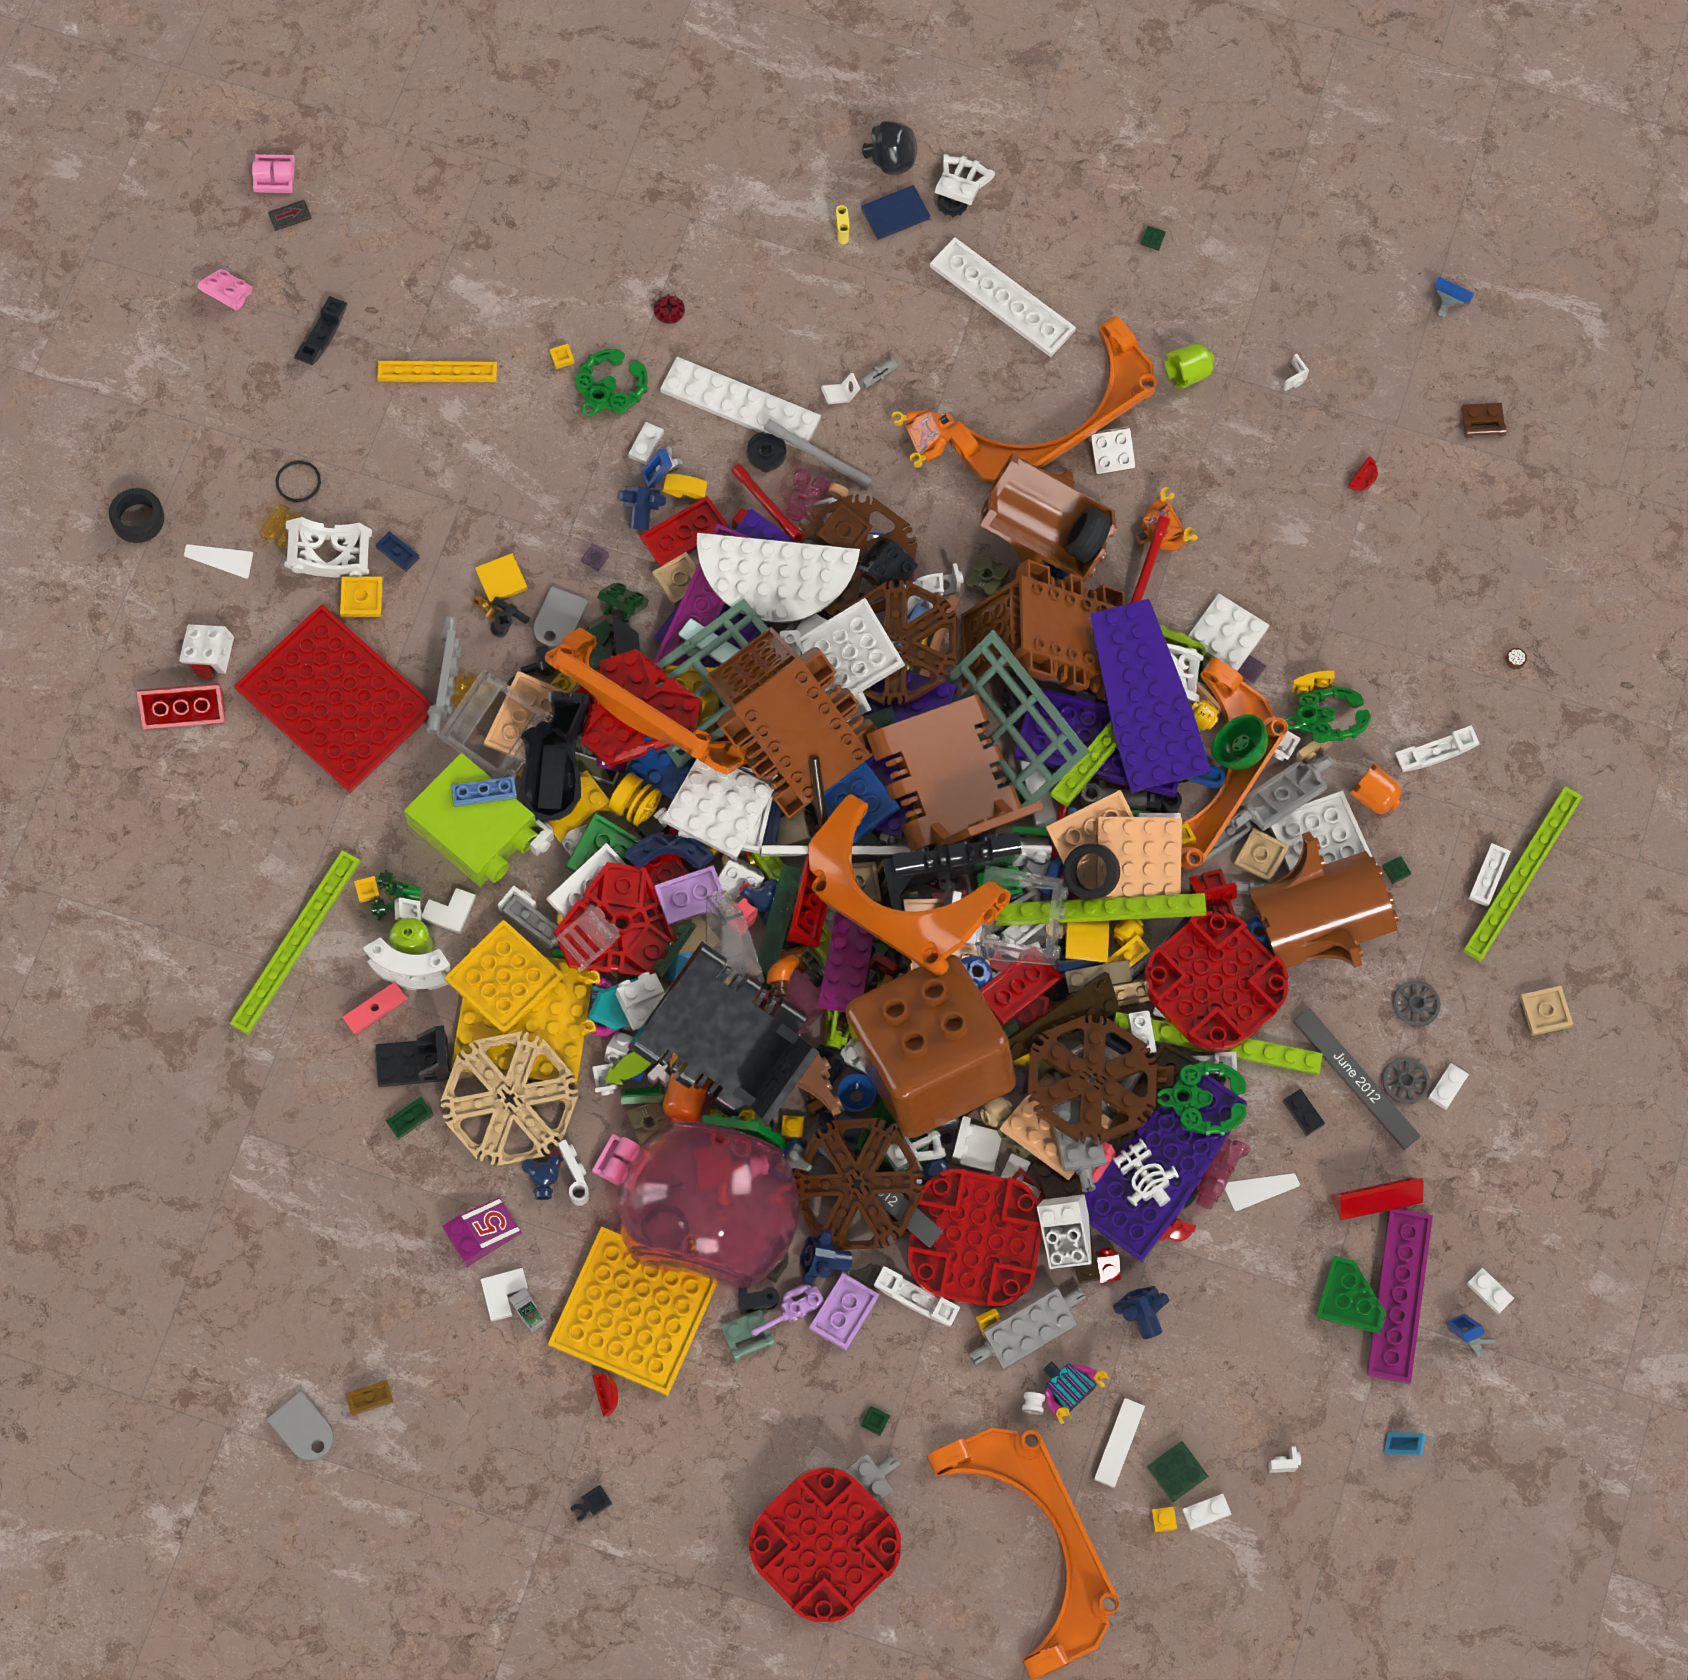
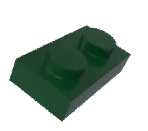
M419 1097L386 1120V1123L399 1140L434 1114L423 1098Z

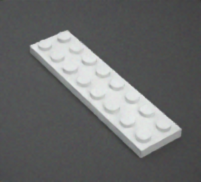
M955 237L930 263V268L1049 357H1052L1076 330L1074 325Z
M676 357L660 388L661 393L759 433H769L764 430V426L770 419L808 443L821 419V415L680 357ZM785 441L786 444L795 447L794 445H792V444L788 443L787 441Z

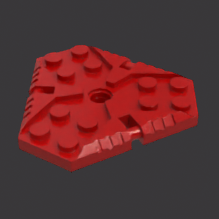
M633 649L600 661L598 673L692 733L697 729L702 700L673 677L666 676V672L654 664L653 661L649 660L639 650ZM592 695L593 703L589 705L581 743L609 767L647 755V750L652 748L658 751L673 746L654 738L644 742L643 738L649 736L616 718Z
M607 862L582 894L583 898L581 900L578 899L553 932L569 968L595 970L608 974L612 971L617 972V975L638 977L643 973L649 972L650 975L656 973L659 979L681 950L679 942L671 925L668 926L664 913L660 911L659 907L661 905L646 868L638 869L636 866ZM589 903L595 906L593 910L587 906ZM652 911L654 917L649 918L646 912ZM616 920L624 922L625 928L617 927ZM612 958H618V964L612 963Z

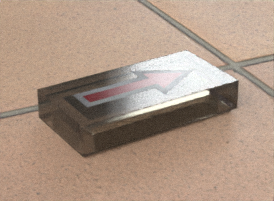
M305 200L268 212L275 231L312 219Z

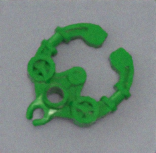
M606 349L590 354L586 363L580 365L579 373L575 378V389L583 394L585 400L581 405V413L585 414V408L590 407L593 411L587 412V417L594 416L602 410H611L615 414H624L630 407L639 403L641 396L647 393L649 389L647 387L648 374L644 364L635 360L629 366L631 375L638 379L635 392L630 391L628 395L614 393L616 379L612 376H607L601 381L595 382L594 377L591 375L593 373L592 367L594 364L599 365L603 361H608L613 365H621L625 358V353L618 349Z
M1331 686L1329 689L1322 690L1321 688L1311 693L1302 694L1299 697V708L1296 714L1290 715L1284 720L1287 723L1289 721L1295 722L1293 725L1288 724V729H1299L1303 733H1311V738L1315 742L1326 743L1328 741H1343V739L1350 737L1352 739L1357 738L1369 726L1371 715L1368 710H1358L1355 715L1356 724L1349 726L1348 730L1332 729L1328 722L1335 719V709L1332 707H1319L1320 701H1325V697L1333 696L1334 699H1346L1350 707L1358 708L1364 705V700L1360 693L1352 689Z
M1205 1061L1196 1065H1187L1181 1069L1179 1080L1173 1088H1165L1157 1092L1158 1097L1163 1094L1169 1095L1170 1098L1167 1102L1158 1098L1157 1103L1164 1107H1172L1180 1116L1181 1127L1186 1131H1195L1206 1134V1136H1210V1134L1225 1136V1133L1238 1127L1247 1115L1245 1104L1234 1103L1230 1111L1231 1118L1229 1120L1220 1121V1125H1210V1121H1202V1116L1198 1109L1209 1106L1213 1099L1209 1091L1197 1087L1202 1075L1209 1076V1072H1219V1076H1224L1230 1080V1090L1234 1095L1246 1093V1081L1232 1067L1223 1064L1222 1061H1219V1064H1211L1209 1061ZM1183 1094L1188 1100L1182 1102L1177 1096Z

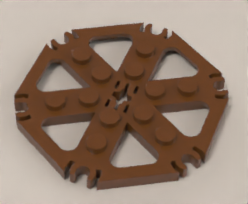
M853 494L810 511L809 513L815 518L813 519L812 516L807 514L805 517L810 521L808 525L799 523V527L803 530H799L803 534V538L799 543H803L806 539H811L818 545L830 546L816 534L824 524L823 517L833 512L840 502L869 524L871 513L877 511L895 524L893 531L881 536L892 539L914 561L916 558L918 544L916 537H907V534L913 531L912 527H909L910 524L874 497L870 505L869 496H866V501L861 503L859 502V494H856L855 502L852 503ZM867 534L857 547V549H860L859 562L863 560V557L867 555L881 536L867 541ZM856 568L850 582L837 598V601L822 611L830 617H834L837 612L839 614L846 610V606L859 599L862 578L875 588L880 586V584L870 575L861 573ZM913 573L907 579V581L911 583L913 580ZM886 599L870 606L875 614L886 610Z
M900 580L898 588H894L892 581H889V584L885 582L846 606V608H849L864 598L869 605L880 598L886 599L885 626L882 625L892 642H896L899 639L902 645H896L895 648L905 666L885 677L884 692L876 693L867 688L863 691L865 697L885 707L886 701L889 707H893V701L898 699L900 707H903V698H905V705L907 706L946 682V677L951 676L945 669L948 666L955 668L956 665L953 661H958V618L954 610L946 613V610L951 607L946 599L907 580L905 588L903 580ZM911 596H917L933 604V608L907 623L908 599ZM941 628L949 630V650L945 654L919 643ZM907 661L931 672L932 679L918 689L909 691L907 689Z
M1086 1015L1042 1032L1037 1041L1042 1043V1046L1033 1043L1029 1051L1027 1096L1031 1095L1028 1099L1029 1102L1035 1100L1039 1103L1033 1108V1111L1037 1112V1116L1077 1143L1080 1134L1082 1135L1081 1144L1085 1143L1086 1137H1091L1093 1140L1092 1145H1095L1099 1137V1145L1142 1128L1148 1120L1143 1116V1113L1149 1116L1153 1114L1156 1106L1157 1063L1154 1064L1155 1057L1151 1059L1145 1057L1151 1051L1150 1048H1147L1146 1043L1107 1017L1105 1025H1103V1016H1100L1099 1023H1094L1092 1015H1089L1086 1023ZM1081 1029L1083 1031L1082 1059L1057 1042V1037L1071 1030ZM1115 1033L1130 1043L1132 1050L1104 1062L1106 1034ZM1039 1061H1045L1067 1076V1078L1047 1086H1041L1037 1081ZM1144 1071L1148 1076L1147 1095L1145 1097H1138L1117 1082ZM1095 1076L1096 1082L1089 1083V1077ZM1080 1097L1079 1123L1077 1125L1069 1124L1053 1112V1108ZM1102 1100L1127 1116L1129 1120L1114 1128L1105 1129L1101 1124Z
M881 1118L831 1120L834 1125L831 1122H827L828 1132L824 1133L822 1128H818L817 1132L813 1133L802 1157L810 1164L816 1151L823 1147L838 1174L811 1175L805 1170L796 1168L792 1175L793 1177L800 1176V1179L791 1180L792 1183H798L800 1186L799 1190L792 1191V1194L801 1195V1197L792 1198L814 1236L818 1237L823 1229L830 1230L833 1236L832 1245L839 1250L883 1249L882 1244L885 1247L890 1246L887 1241L890 1235L894 1241H898L899 1237L903 1236L924 1192H916V1190L925 1189V1186L918 1185L916 1181L918 1178L925 1176L922 1173L915 1174L916 1171H924L900 1129L896 1128L895 1125H890L886 1131L884 1128L886 1120H880ZM868 1128L871 1133L858 1159H856L844 1139V1132L847 1129ZM892 1144H897L908 1161V1169L906 1171L877 1172L889 1147ZM855 1178L859 1181L862 1180V1183L860 1184L861 1190L859 1188H854V1185L856 1184ZM906 1193L909 1196L910 1201L899 1221L895 1222L891 1219L877 1194ZM839 1196L824 1225L820 1224L810 1208V1200L813 1197ZM858 1209L874 1234L871 1240L850 1241L846 1236L847 1230Z

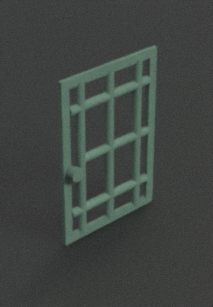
M742 599L656 663L661 669H665L687 653L690 658L666 676L676 679L694 666L706 683L692 693L699 698L712 689L724 704L723 707L697 725L696 730H706L731 709L706 678L709 672L700 660L732 636L740 647L744 648L749 643L739 631L751 622H753L761 634L768 629L745 599ZM744 611L747 616L733 625L730 620ZM724 625L727 631L699 651L696 645ZM720 727L710 734V741L716 742L725 735ZM674 745L664 748L679 769L695 758L687 752L680 756L677 753V750L680 748Z
M991 630L950 672V677H946V683L952 684L963 674L972 685L958 700L954 697L953 702L973 696L977 692L1001 722V725L990 736L986 737L984 733L978 734L980 742L991 738L992 743L985 745V749L992 747L993 743L1007 730L1030 759L1031 763L1018 776L1004 758L997 762L1011 781L1008 785L1013 784L1014 788L1026 800L1021 804L1022 808L1037 803L1074 766L1089 754L1090 751L994 630ZM992 643L1002 655L999 659L988 648ZM983 653L992 666L977 680L968 667ZM1006 662L1009 663L1032 694L1029 697L1025 695L1003 667ZM996 672H998L1022 703L1008 718L983 687ZM1037 700L1061 729L1062 733L1059 736L1033 705ZM1026 711L1031 714L1052 741L1038 756L1013 725ZM1067 739L1077 750L1074 755L1064 744ZM1058 749L1067 762L1052 775L1043 762ZM1037 769L1046 782L1031 794L1022 782ZM992 773L995 780L1001 778L997 773ZM1004 782L1002 784L997 785L998 789H1000L1008 785H1006Z

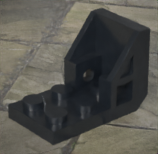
M444 1025L434 1026L416 1035L417 1041L375 1044L378 1086L388 1087L442 1082L449 1079L448 1037Z

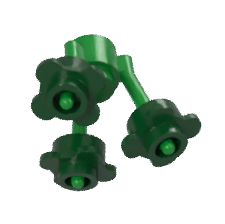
M385 869V873L380 872V875L377 876V884L381 885V890L385 888V893L389 896L390 901L400 897L420 901L421 887L396 881V877H393V873L387 872V869ZM375 896L374 903H371L370 911H372V915L377 916L379 921L380 916H386V909L395 908V903L385 905L383 899L377 900V896Z

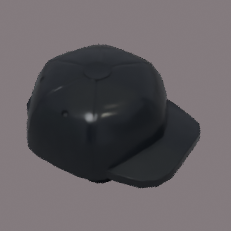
M883 121L880 125L874 126L872 128L873 143H864L862 147L863 156L866 159L872 157L874 164L880 167L885 174L899 175L909 171L914 165L918 150L913 130L905 124L892 121Z

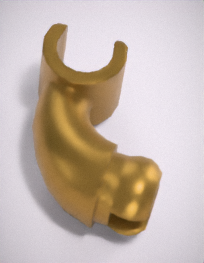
M474 595L475 600L471 599L472 604L486 611L484 615L494 621L495 615L500 611L496 607L491 606L484 597Z

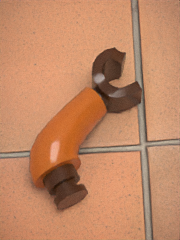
M794 947L780 953V960L769 969L767 984L771 985L772 990L775 991L772 993L774 997L787 996L788 991H785V989L787 988V982H790L792 973L807 970L806 966L802 964L803 953L807 947Z

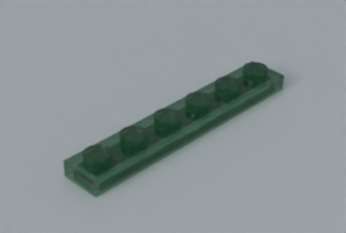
M784 864L781 867L753 972V977L762 983L760 989L771 991L772 988L771 985L767 984V973L779 961L803 869Z

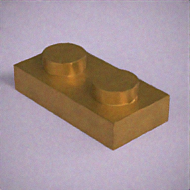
M387 1380L345 1393L352 1416L394 1402Z

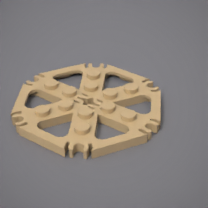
M523 1031L474 1040L479 1046L478 1049H476L474 1044L469 1043L472 1053L465 1054L461 1050L460 1053L465 1060L459 1058L457 1054L441 1098V1102L450 1101V1103L441 1104V1108H450V1113L443 1115V1118L451 1119L453 1117V1120L445 1123L476 1159L479 1153L483 1152L480 1155V1162H483L486 1156H491L492 1161L490 1165L492 1166L495 1165L496 1158H499L497 1167L524 1162L526 1159L544 1158L546 1156L542 1154L541 1149H544L545 1153L549 1155L551 1152L547 1149V1146L550 1143L555 1144L558 1148V1142L554 1138L557 1137L560 1141H563L579 1097H570V1095L578 1093V1089H569V1085L575 1083L576 1079H566L575 1075L543 1038L539 1046H537L540 1041L539 1036H536L533 1042H529L527 1040L528 1032L524 1034L523 1040H520ZM511 1043L515 1045L516 1050L505 1077L488 1058L486 1052L490 1047ZM538 1055H546L559 1070V1076L556 1079L527 1084ZM464 1069H469L489 1092L457 1097L454 1091L461 1072ZM502 1090L509 1095H515L513 1099L514 1103L518 1106L517 1108L510 1102L507 1104L504 1102L506 1097ZM563 1101L565 1103V1110L561 1122L556 1129H550L531 1107L538 1104ZM492 1114L483 1142L475 1144L462 1130L460 1125L462 1120ZM513 1121L519 1125L533 1142L534 1146L531 1151L508 1155L504 1152V1146Z

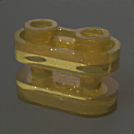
M280 504L264 525L261 537L267 541L272 540L274 537V545L281 549L288 547L289 530L286 529V521L303 517V515L297 512L289 515L290 508Z

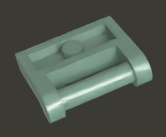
M761 1309L721 1326L735 1362L742 1360L741 1357L767 1346L771 1348L776 1345L768 1328L758 1333V1335L764 1334V1339L740 1349L736 1347V1344L756 1337L752 1335V1330L766 1324Z

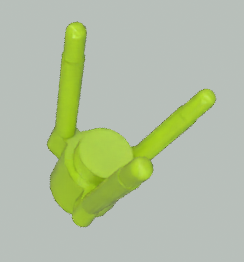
M826 1009L824 1046L841 1050V1045L846 1046L850 1029L848 1027L844 1037H842V1032L836 1030L839 1011L834 1010L830 1030L829 1009Z

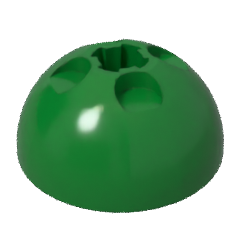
M1242 715L1227 722L1217 732L1212 741L1211 755L1213 759L1221 766L1232 770H1243L1257 764L1264 756L1268 747V732L1265 724L1255 715Z

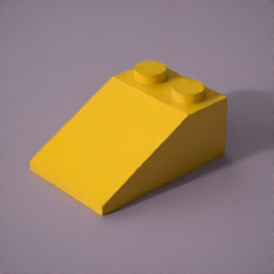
M587 770L580 774L581 799L572 813L560 820L545 821L553 828V835L560 844H562L569 831L586 824L588 825L594 813L603 816L611 811L608 807L610 800Z

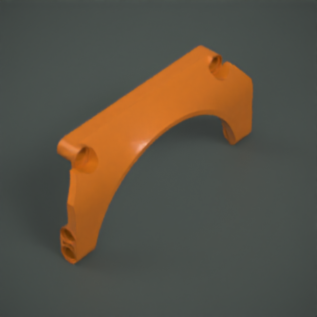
M1113 316L1099 326V332L1109 358L1110 375L1108 388L1093 415L1076 430L1045 443L1017 445L998 442L979 435L967 428L959 420L947 427L951 435L948 443L982 481L994 482L1011 453L1042 469L1144 399L1151 398L1154 395L1157 380L1154 376L1153 363L1139 348L1136 337L1118 316Z
M581 627L568 633L559 646L546 652L544 659L548 664L587 689L616 718L647 736L684 750L718 772L727 775L742 765L747 764L749 760L746 756L747 752L758 744L755 742L748 748L741 749L739 746L735 748L730 741H710L711 736L702 730H695L692 733L590 668L589 657L597 645L596 637Z
M1211 657L1200 675L1217 699L1226 723L1242 715H1255L1259 717L1267 728L1268 747L1262 759L1254 766L1243 770L1226 768L1225 781L1218 788L1211 801L1195 816L1182 822V825L1185 823L1189 824L1196 838L1195 844L1181 849V867L1188 871L1194 870L1204 862L1288 731L1287 722L1282 718H1276L1266 698L1243 682V677L1239 672L1216 657ZM1273 725L1279 729V733L1274 731ZM1189 855L1195 858V864L1190 862Z
M848 795L809 843L810 871L818 876L812 883V890L823 903L933 975H943L949 968L946 958L964 946L982 923L990 924L995 920L1010 901V892L997 883L989 881L964 898L936 909L914 912L900 911L878 904L861 890L852 867L854 834L857 826L860 825L861 820L868 811V804L854 795Z
M992 1427L966 1440L960 1439L927 1455L936 1477L974 1474L999 1480L1019 1490L1042 1510L1057 1534L1065 1561V1594L1060 1613L1050 1633L1031 1654L1022 1660L1031 1680L1041 1678L1097 1650L1110 1625L1106 1618L1112 1616L1119 1608V1598L1041 1435L1035 1430H1027L1020 1436L1018 1431ZM1033 1437L1037 1444L1032 1447L1028 1446L1025 1443V1439ZM1105 1599L1112 1600L1114 1609H1105L1103 1601Z

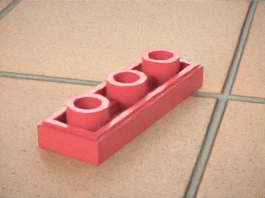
M393 982L342 1018L353 1034L356 1035L407 1001V997L396 982ZM374 1007L379 1008L377 1011H372Z

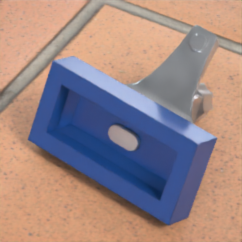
M670 446L666 449H659L641 471L648 488L655 487L667 472L682 467L683 462L678 458L672 459V448Z

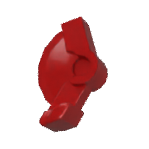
M191 664L193 672L198 677L206 680L215 679L211 665Z
M1176 1218L1160 1240L1163 1241L1165 1238H1168L1174 1242L1184 1241L1191 1236L1192 1232H1195L1196 1225Z

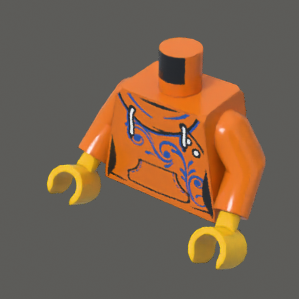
M916 410L906 412L905 415L898 411L892 414V418H901L899 421H894L896 426H901L904 421H907L905 426L917 450V453L910 455L911 461L918 459V461L913 463L914 467L919 468L924 460L927 462L942 455L947 442L951 439L947 427L954 423V419L949 413L942 416L931 410Z
M1164 487L1160 492L1161 497H1158L1144 514L1141 525L1143 531L1135 534L1139 545L1148 541L1151 544L1154 529L1160 515L1171 519L1160 546L1161 550L1176 551L1186 545L1188 540H1197L1198 536L1196 534L1190 537V534L1195 529L1192 527L1184 529L1170 503L1165 502L1174 498V493L1166 497V492L1170 488Z

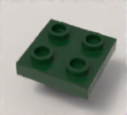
M613 583L600 590L597 598L607 603L603 614L607 616L611 613L613 607L624 611L622 621L625 623L629 622L631 615L633 616L645 609L649 603V600L644 598L643 594L635 591L632 592L621 583Z

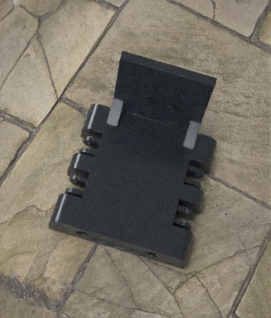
M1003 833L990 838L989 836L978 838L977 842L970 844L966 840L951 845H939L935 847L936 850L927 851V848H923L914 852H901L894 854L890 859L882 860L877 869L883 905L891 909L903 911L899 896L905 887L936 880L953 879L962 875L978 873L992 868V871L999 870L1001 866L1013 865L1022 854L1019 833ZM892 948L895 963L898 965V972L906 971L912 961Z
M701 941L630 1042L628 1048L652 1065L662 1056L659 1061L661 1066L667 1064L674 1053L678 1056L670 1069V1072L676 1073L673 1077L674 1080L687 1089L694 1084V1088L698 1090L709 1077L713 1081L707 1087L704 1094L707 1097L712 1095L708 1101L709 1104L730 1118L731 1116L738 1117L744 1107L748 1105L762 1120L769 1124L819 1053L817 1049L797 1034L805 1022L807 1014L783 997L776 1004L777 998L774 996L761 1009L759 1004L765 998L767 992L764 989L760 990L762 983L749 973H746L743 979V975L737 973L729 985L725 984L724 981L732 970V967L729 965L723 969L727 958Z

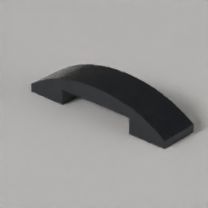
M331 296L328 297L321 309L319 320L306 342L303 341L294 359L310 365H314L319 360L340 325L347 302Z

